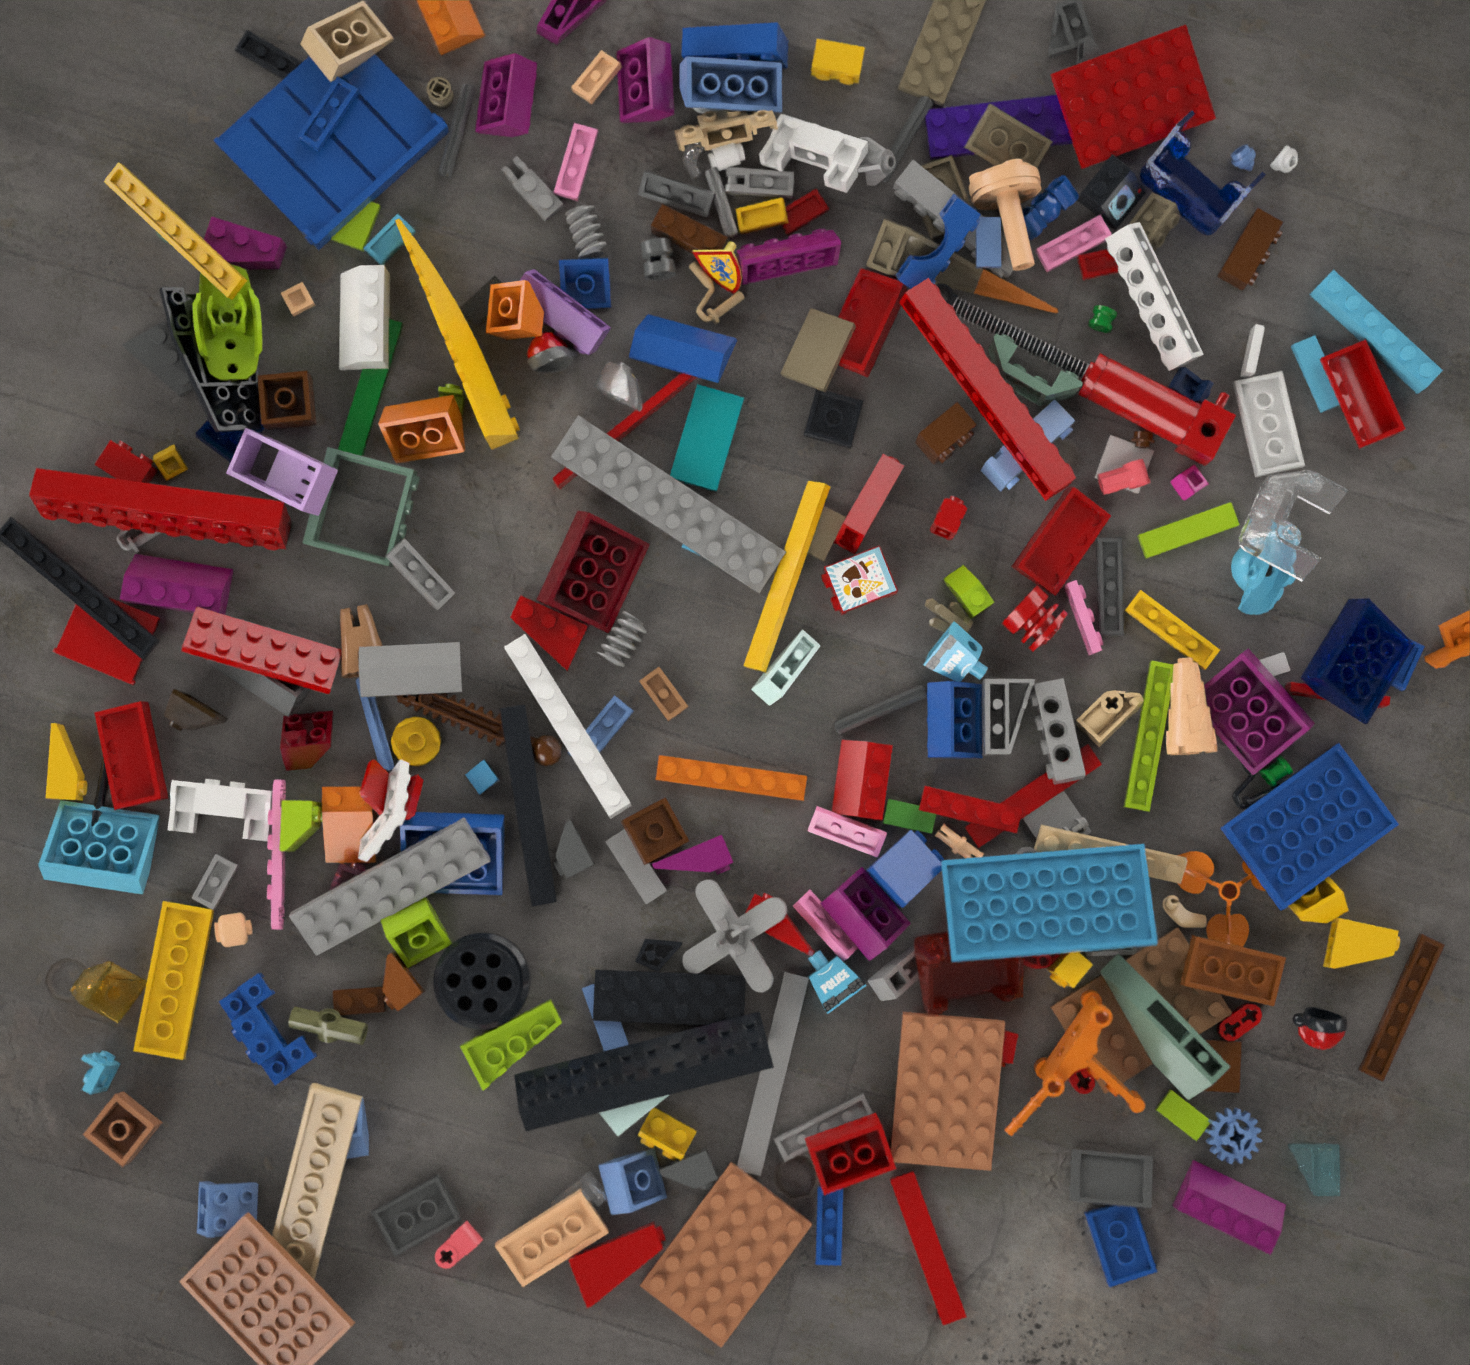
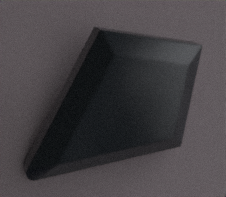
M645 939L635 962L658 972L683 943Z

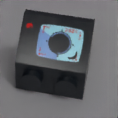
M1111 155L1081 192L1077 201L1096 216L1101 215L1104 222L1116 230L1145 195L1146 191L1133 171L1114 155Z

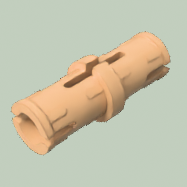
M945 823L935 834L936 838H939L952 848L951 851L954 854L959 853L965 859L983 857L984 855L983 852H980L968 843L965 836L960 837L947 827Z

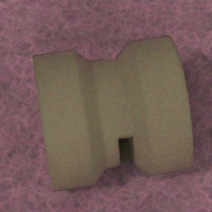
M435 77L429 81L427 93L432 105L440 109L449 107L454 100V94L449 81L443 77Z

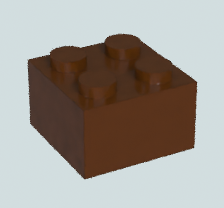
M308 371L257 376L261 423L267 430L317 425L313 378Z
M957 402L918 434L915 443L933 465L938 461L944 463L953 455V452L956 450L955 447L959 446L962 448L972 440L971 437L975 434L973 431L977 424Z

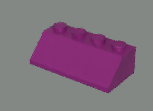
M135 554L124 574L120 600L132 604L194 613L197 606L226 615L233 569Z
M1192 1160L1172 1206L1271 1255L1282 1232L1286 1204Z

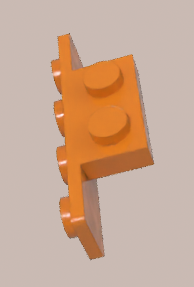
M1470 610L1438 625L1445 647L1426 655L1424 659L1426 663L1438 669L1448 666L1450 662L1460 657L1470 655Z

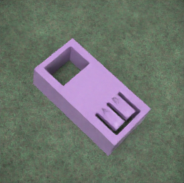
M245 428L226 474L303 512L319 516L338 470L263 433ZM263 442L279 450L266 481L250 474ZM311 466L316 468L315 472L310 470ZM306 480L310 482V484L307 485L304 483V481ZM301 494L304 496V498L302 499L298 497V495Z

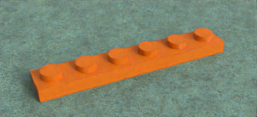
M659 755L656 780L804 801L807 776Z

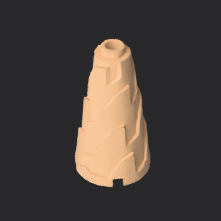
M1180 658L1178 663L1173 665L1169 731H1166L1167 755H1192L1204 751L1205 753L1218 752L1215 728L1212 727L1204 682L1201 681L1198 663L1193 662V658Z

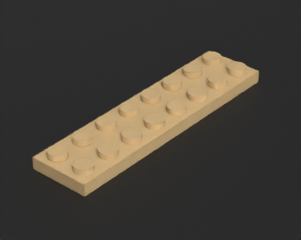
M312 1083L272 1237L315 1280L363 1097Z

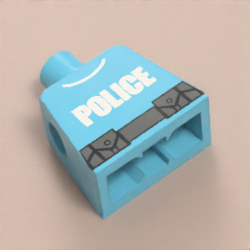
M954 621L929 651L923 664L925 667L956 682H961L968 672L980 680L988 669L987 666L978 661L983 649L982 646Z
M818 950L813 956L808 958L816 969L808 977L827 1014L866 986L838 956L828 961L821 950Z

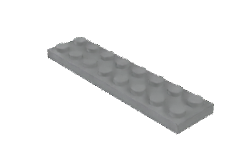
M462 818L290 912L289 917L317 956L380 922L381 919L395 914L489 863L490 856L466 819Z

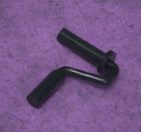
M1241 763L1249 776L1234 791L1232 798L1238 808L1247 809L1280 784H1276L1273 788L1270 787L1250 798L1245 795L1242 797L1241 802L1238 795L1255 777Z

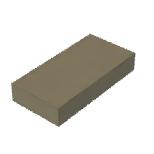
M824 506L807 554L824 562L846 517Z

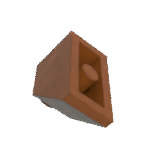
M395 952L387 955L382 991L385 997L383 999L391 1010L401 1011L423 994L425 990Z

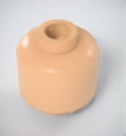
M240 912L221 915L218 922L214 923L217 943L221 942L224 947L244 945L248 942V935L253 934L251 919L246 920L244 914Z

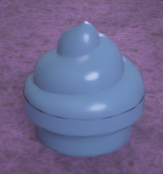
M1245 144L1232 152L1230 156L1233 159L1231 162L1234 167L1247 171L1253 169L1256 156L1253 148H1249Z

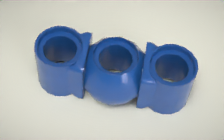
M1065 175L1054 179L1048 185V188L1044 189V193L1039 194L1032 200L1030 207L1026 206L1022 210L1029 241L1039 236L1048 223L1057 219L1061 210H1066L1067 207L1078 200L1079 194Z

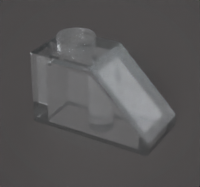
M608 361L594 387L605 397L641 411L643 406L639 381L631 373L632 369L622 362H619L617 365Z

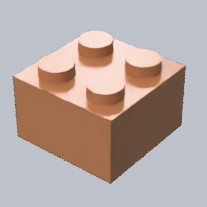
M122 1091L113 1096L83 1135L123 1167L133 1161L163 1122Z

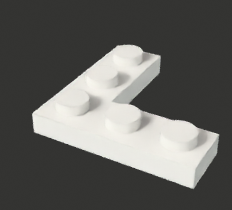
M400 760L389 773L384 812L360 840L358 859L368 862L373 854H378L382 843L385 840H389L397 825L400 826L404 822L406 817L404 806L408 799L406 789L411 775L408 774L410 763Z

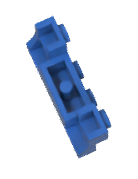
M258 973L220 1000L219 1003L232 1021L230 1024L233 1027L231 1031L234 1037L239 1042L243 1041L247 1047L246 1054L253 1063L257 1062L258 1065H261L273 1084L277 1085L318 1055L316 1052L311 1051L305 1042L306 1038L304 1035L289 1045L287 1044L261 1005L262 1002L274 995L275 992L273 989L270 990L264 981V975Z

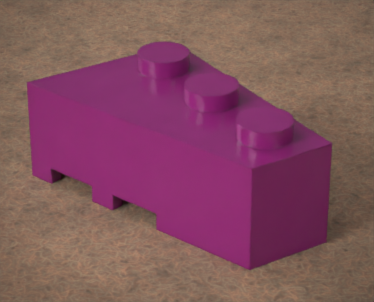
M551 0L537 25L536 33L558 45L608 0Z
M212 216L204 236V240L229 264L248 268L249 270L280 269L287 249V245L282 238Z

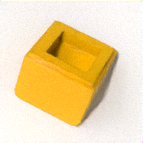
M175 444L153 455V461L166 481L188 470Z

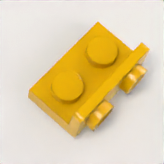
M654 1107L649 1112L638 1132V1136L641 1137V1143L652 1149L654 1146L664 1150L662 1152L664 1156L675 1161L677 1158L683 1159L697 1130Z

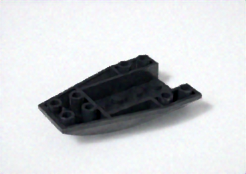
M161 287L159 290L172 341L201 408L215 432L244 431L245 428L251 430L261 429L257 377L259 375V362L257 372L248 380L220 382L209 374L204 358L199 354L193 321V302L196 294H185L183 287ZM231 343L226 346L227 349H234L236 347ZM231 364V368L228 371L236 373L238 369L235 368L234 364Z

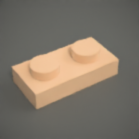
M601 50L571 88L574 93L593 104L622 66L620 62Z

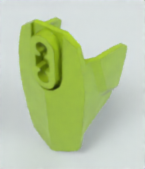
M235 265L232 266L248 281L233 300L227 298L200 273L199 293H196V298L193 302L194 330L199 354L204 358L209 374L220 382L248 380L257 372L259 354L262 352L263 346L259 299L254 294L253 289H251L247 270ZM230 343L236 346L234 349L226 348ZM231 364H234L235 368L238 369L236 373L228 371L231 368Z

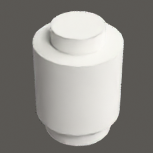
M731 143L711 149L708 159L712 168L716 167L718 171H721L728 167L739 165L740 161L745 160V154L741 143Z

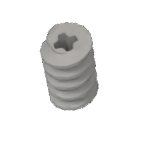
M593 205L578 206L564 214L567 216V224L571 225L569 230L570 233L574 234L572 239L573 242L577 243L575 248L576 251L580 252L578 255L579 259L598 258L604 254L601 249L607 246L606 242H598L604 235L603 233H595L601 226L600 224H592L598 218L595 214L589 215L595 209Z
M623 611L622 614L626 620H617L621 628L612 627L615 636L607 635L606 637L610 645L601 644V648L605 653L596 652L612 664L625 667L621 658L630 659L631 657L627 649L636 650L632 642L642 641L638 636V632L647 633L643 627L644 623Z

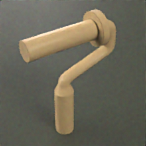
M694 261L689 266L706 288H709L696 309L697 315L704 322L712 321L715 324L719 323V317L745 299L744 295L738 291L714 310L711 308L706 310L708 315L706 316L702 309L715 290L713 281L697 261Z

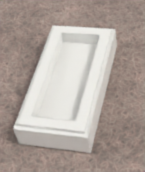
M1255 324L1250 330L1240 377L1250 378L1256 372L1265 330L1262 325Z

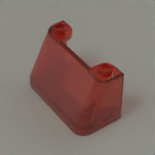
M948 931L915 938L914 953L923 1007L928 1014H942L949 1008L948 1000L991 992L1004 1002H1010L1023 997L1024 956L951 962Z

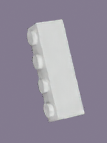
M360 265L341 273L340 370L389 369L390 273L384 265Z

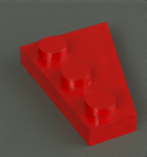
M520 595L510 618L568 672L588 626Z

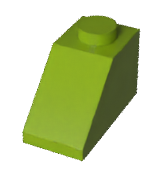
M964 565L943 578L970 619H973L995 603L982 583Z

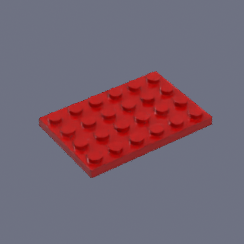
M1186 24L1050 74L1081 169L1105 161L1111 155H1121L1216 119Z

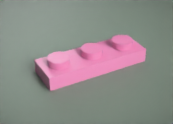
M574 123L554 189L555 195L578 201L598 135V129Z
M1099 215L1037 248L1035 252L1046 272H1049L1105 242V238L1112 234L1102 216Z
M1077 580L1069 582L1063 587L1086 650L1090 656L1102 651L1103 640L1099 631L1095 632L1092 623L1095 622L1092 610L1090 608L1087 609L1085 605L1086 593L1083 586L1078 585Z
M818 806L808 827V832L877 858L887 835L885 831Z
M811 890L807 891L793 907L844 962L858 947L822 907L818 897Z

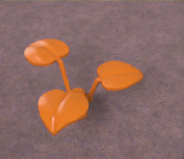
M1198 851L1177 855L1186 857L1188 860L1181 884L1177 883L1183 890L1198 894L1205 889L1207 882L1217 887L1219 896L1227 901L1226 915L1216 914L1207 923L1206 933L1208 939L1243 947L1249 935V924L1242 914L1231 915L1232 901L1239 897V887L1250 879L1256 889L1266 890L1244 860L1242 862V869L1248 876L1238 883L1225 881L1220 884L1209 879L1214 873V864L1208 855Z

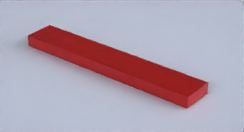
M1088 744L1080 749L1086 775L1102 765ZM1045 772L1000 804L1021 808V820L1079 780L1054 785L1053 778L1048 779L1047 772ZM973 823L964 827L977 848H980L1003 832V830Z
M912 1170L891 1178L892 1188L942 1325L944 1326L966 1318L965 1310L914 1171Z

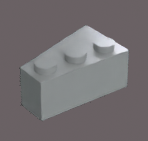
M984 679L982 681V756H1007L1011 754L1035 679Z

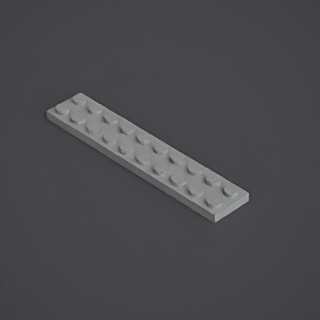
M579 415L551 456L552 459L758 594L786 553V551Z

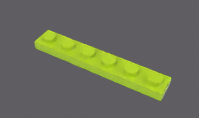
M1153 660L1149 663L1143 696L1144 703L1141 707L1123 806L1125 808L1150 812L1171 697L1173 664Z

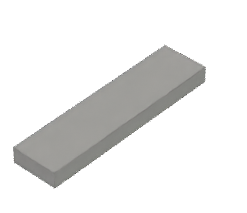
M864 1093L773 1139L784 1162L808 1151L804 1138L873 1114V1111Z

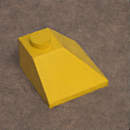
M1330 877L1324 879L1289 905L1290 909L1301 921L1329 923L1349 911L1344 892Z

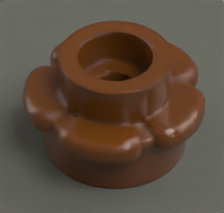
M1135 431L1131 441L1135 443L1136 448H1150V444L1155 443V440H1153L1154 433Z

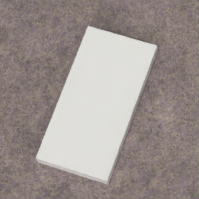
M1279 371L1234 381V391L1255 477L1304 467L1305 463L1283 372Z

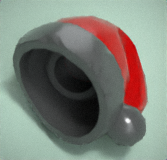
M543 332L542 336H537L530 342L527 351V363L535 372L554 373L568 368L577 358L578 354L574 348H569L565 341L551 332Z

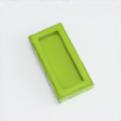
M1169 1089L1155 1108L1156 1111L1195 1141L1200 1138L1210 1124L1206 1116L1171 1089Z

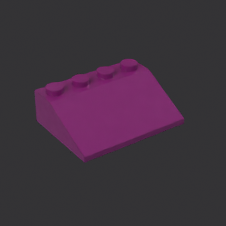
M822 228L812 231L810 235L793 234L787 240L778 241V239H770L759 246H754V244L743 245L740 247V250H736V258L741 267L742 285L838 265L841 248L840 238L833 230L826 231V229Z
M1249 648L1204 685L1207 706L1210 708L1212 727L1215 728V733L1252 775H1255L1315 724Z

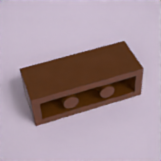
M663 204L651 224L653 235L659 238H669L673 245L693 254V250H723L728 243V237Z
M1257 208L1250 217L1217 277L1242 291L1247 285L1252 286L1259 275L1256 269L1259 264L1264 265L1271 254L1268 248L1271 243L1275 245L1283 233L1279 230L1283 221Z

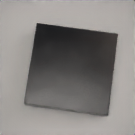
M816 389L803 436L851 449L864 400Z

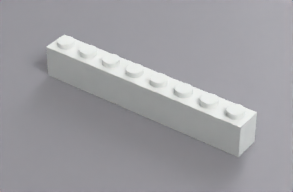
M526 634L504 646L609 818L611 819L631 807L629 799Z

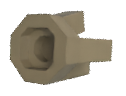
M933 598L927 599L925 602V606L937 615V618L934 617L929 620V626L945 633L953 621L966 632L969 631L974 622L965 615L958 602H950L948 609Z

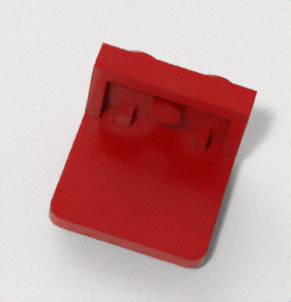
M371 760L367 765L360 795L380 816L385 808L389 773L376 760ZM418 774L412 776L407 785L408 799L404 806V811H406L405 820L411 819L416 813L424 782Z

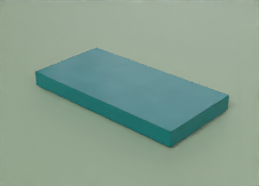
M697 384L670 476L679 482L717 492L744 397Z

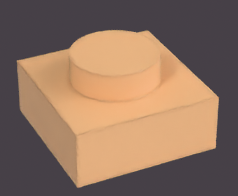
M303 282L281 293L293 316L315 306Z

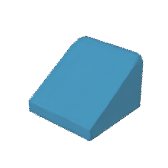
M486 760L481 761L465 774L479 795L500 781Z

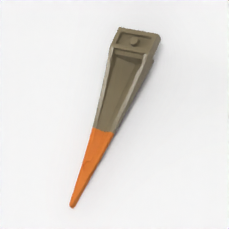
M884 219L866 266L895 276L909 255H928L934 252L940 244L909 227ZM955 252L949 258L951 262L944 272H939L934 279L936 280L935 285L943 283L952 289L1058 313L1055 307L984 268H976L975 263Z

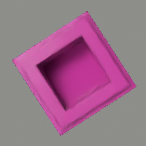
M1195 464L1170 481L1183 501L1208 485V482Z

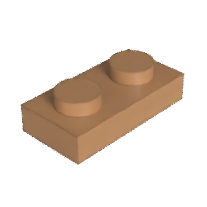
M660 667L639 681L668 722L688 708V705Z

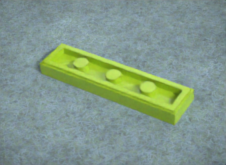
M1230 502L1139 534L1137 537L1147 559L1232 529L1240 524Z

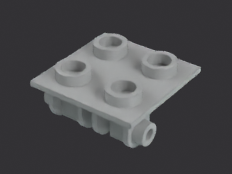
M1064 791L1022 818L1036 839L1041 825L1085 835L1092 832L1088 827L1089 823L1087 820L1081 817Z

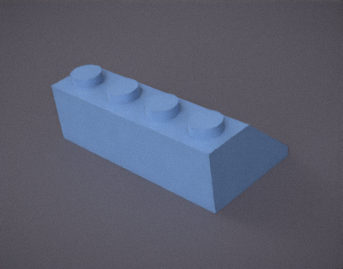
M687 56L680 63V91L685 106L689 108L755 112L772 110L773 113H781L782 63Z

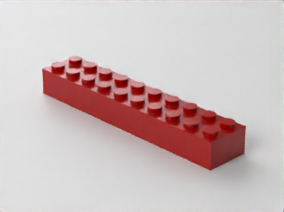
M40 468L35 470L29 493L40 515L48 520L65 519L75 524L87 522L98 527L109 525L116 526L121 530L138 529L148 534L160 532L171 537H179L180 535L190 536L195 540L212 539L222 544L234 542L245 547L256 545L263 546L268 550H286L292 524L283 501Z

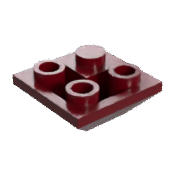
M333 710L292 714L289 717L283 716L280 751L286 771L312 768L331 748Z

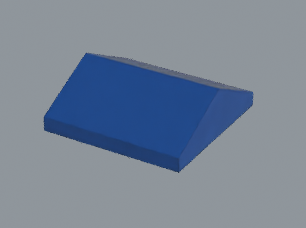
M608 258L559 260L560 286L562 291L586 309L611 308Z

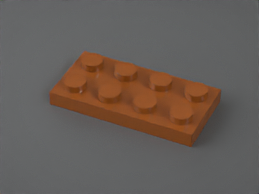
M1192 935L1180 984L1274 1006L1286 957Z

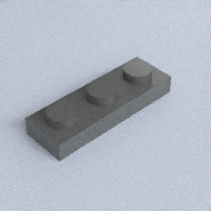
M645 170L638 195L708 217L715 192Z

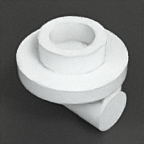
M1285 146L1271 163V168L1284 173L1290 172L1298 162L1296 150Z

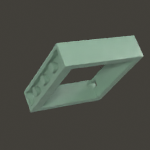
M327 447L323 463L335 469H338L339 461L342 459L407 476L387 550L388 553L406 535L407 525L404 523L406 515H410L413 509L414 502L411 500L413 491H417L420 477L417 476L418 472L413 469ZM332 484L319 516L309 515L302 543L393 567V564L385 557L319 540L333 488Z

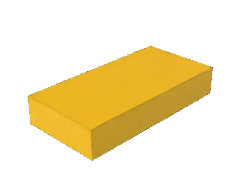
M782 197L735 209L741 234L788 223L785 202Z

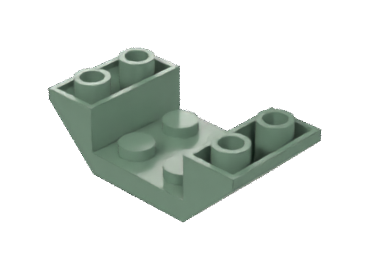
M997 333L995 334L988 348L991 362L998 367L1001 377L1012 386L1017 394L1039 406L1050 404L1054 399L1058 402L1073 398L1082 386L1083 382L1079 380L1075 373L1070 371L1064 372L1061 370L1050 387L1044 378L1040 376L1033 377L1027 374L1026 369L1016 363L1011 365L1009 361L1018 345L1014 344V340L1005 334H1001V336Z

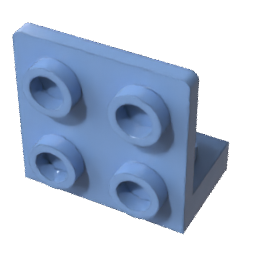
M199 1181L197 1233L205 1237L224 1236L247 1212L257 1220L258 1183L216 1184L210 1181Z

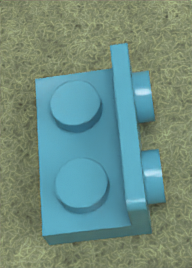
M102 1050L101 1053L93 1052L83 1055L81 1060L94 1066L84 1076L83 1082L85 1084L82 1088L83 1091L91 1095L108 1090L121 1063L114 1060L115 1056Z

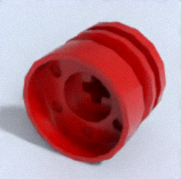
M1037 585L1001 623L1012 634L1017 633L1023 628L1026 631L1021 639L1023 644L1032 636L1035 640L1028 647L1031 652L1045 645L1062 627L1063 621L1068 615L1065 610H1062L1056 617L1053 616L1052 613L1059 605L1055 603L1046 609L1043 605L1049 596Z

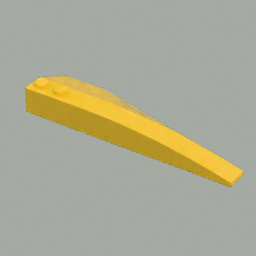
M400 219L395 220L491 450L519 439L516 432L520 431V427L516 418H510L507 409L511 408L507 396L506 394L500 395L483 353L459 306L418 242Z

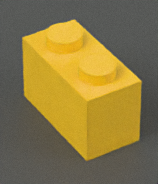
M817 39L811 75L819 80L835 79L846 85L858 84L865 47Z
M1079 952L1061 953L1047 970L1052 973L1049 978L1057 985L1064 988L1066 986L1074 988L1093 964Z

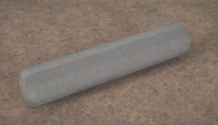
M716 167L708 169L705 175L710 191L715 192L713 200L724 235L728 239L737 236L738 231L719 171Z

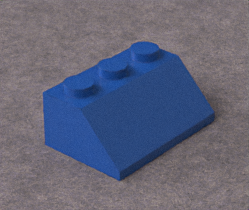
M956 681L927 683L928 758H983L982 684Z

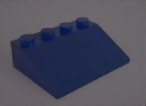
M1369 598L1348 599L1300 678L1316 694L1363 724H1368L1415 644Z

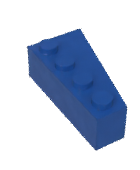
M778 22L689 27L682 30L681 56L683 59L689 56L782 63V68L787 69L788 39Z

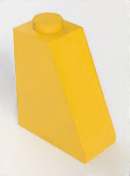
M1336 918L1331 923L1323 967L1335 969L1394 956L1395 951L1399 949L1400 945L1399 931Z

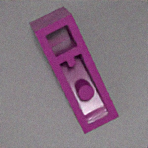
M720 835L655 862L652 865L654 869L697 872L715 871L718 875L730 870L729 864H732L733 860L723 836Z

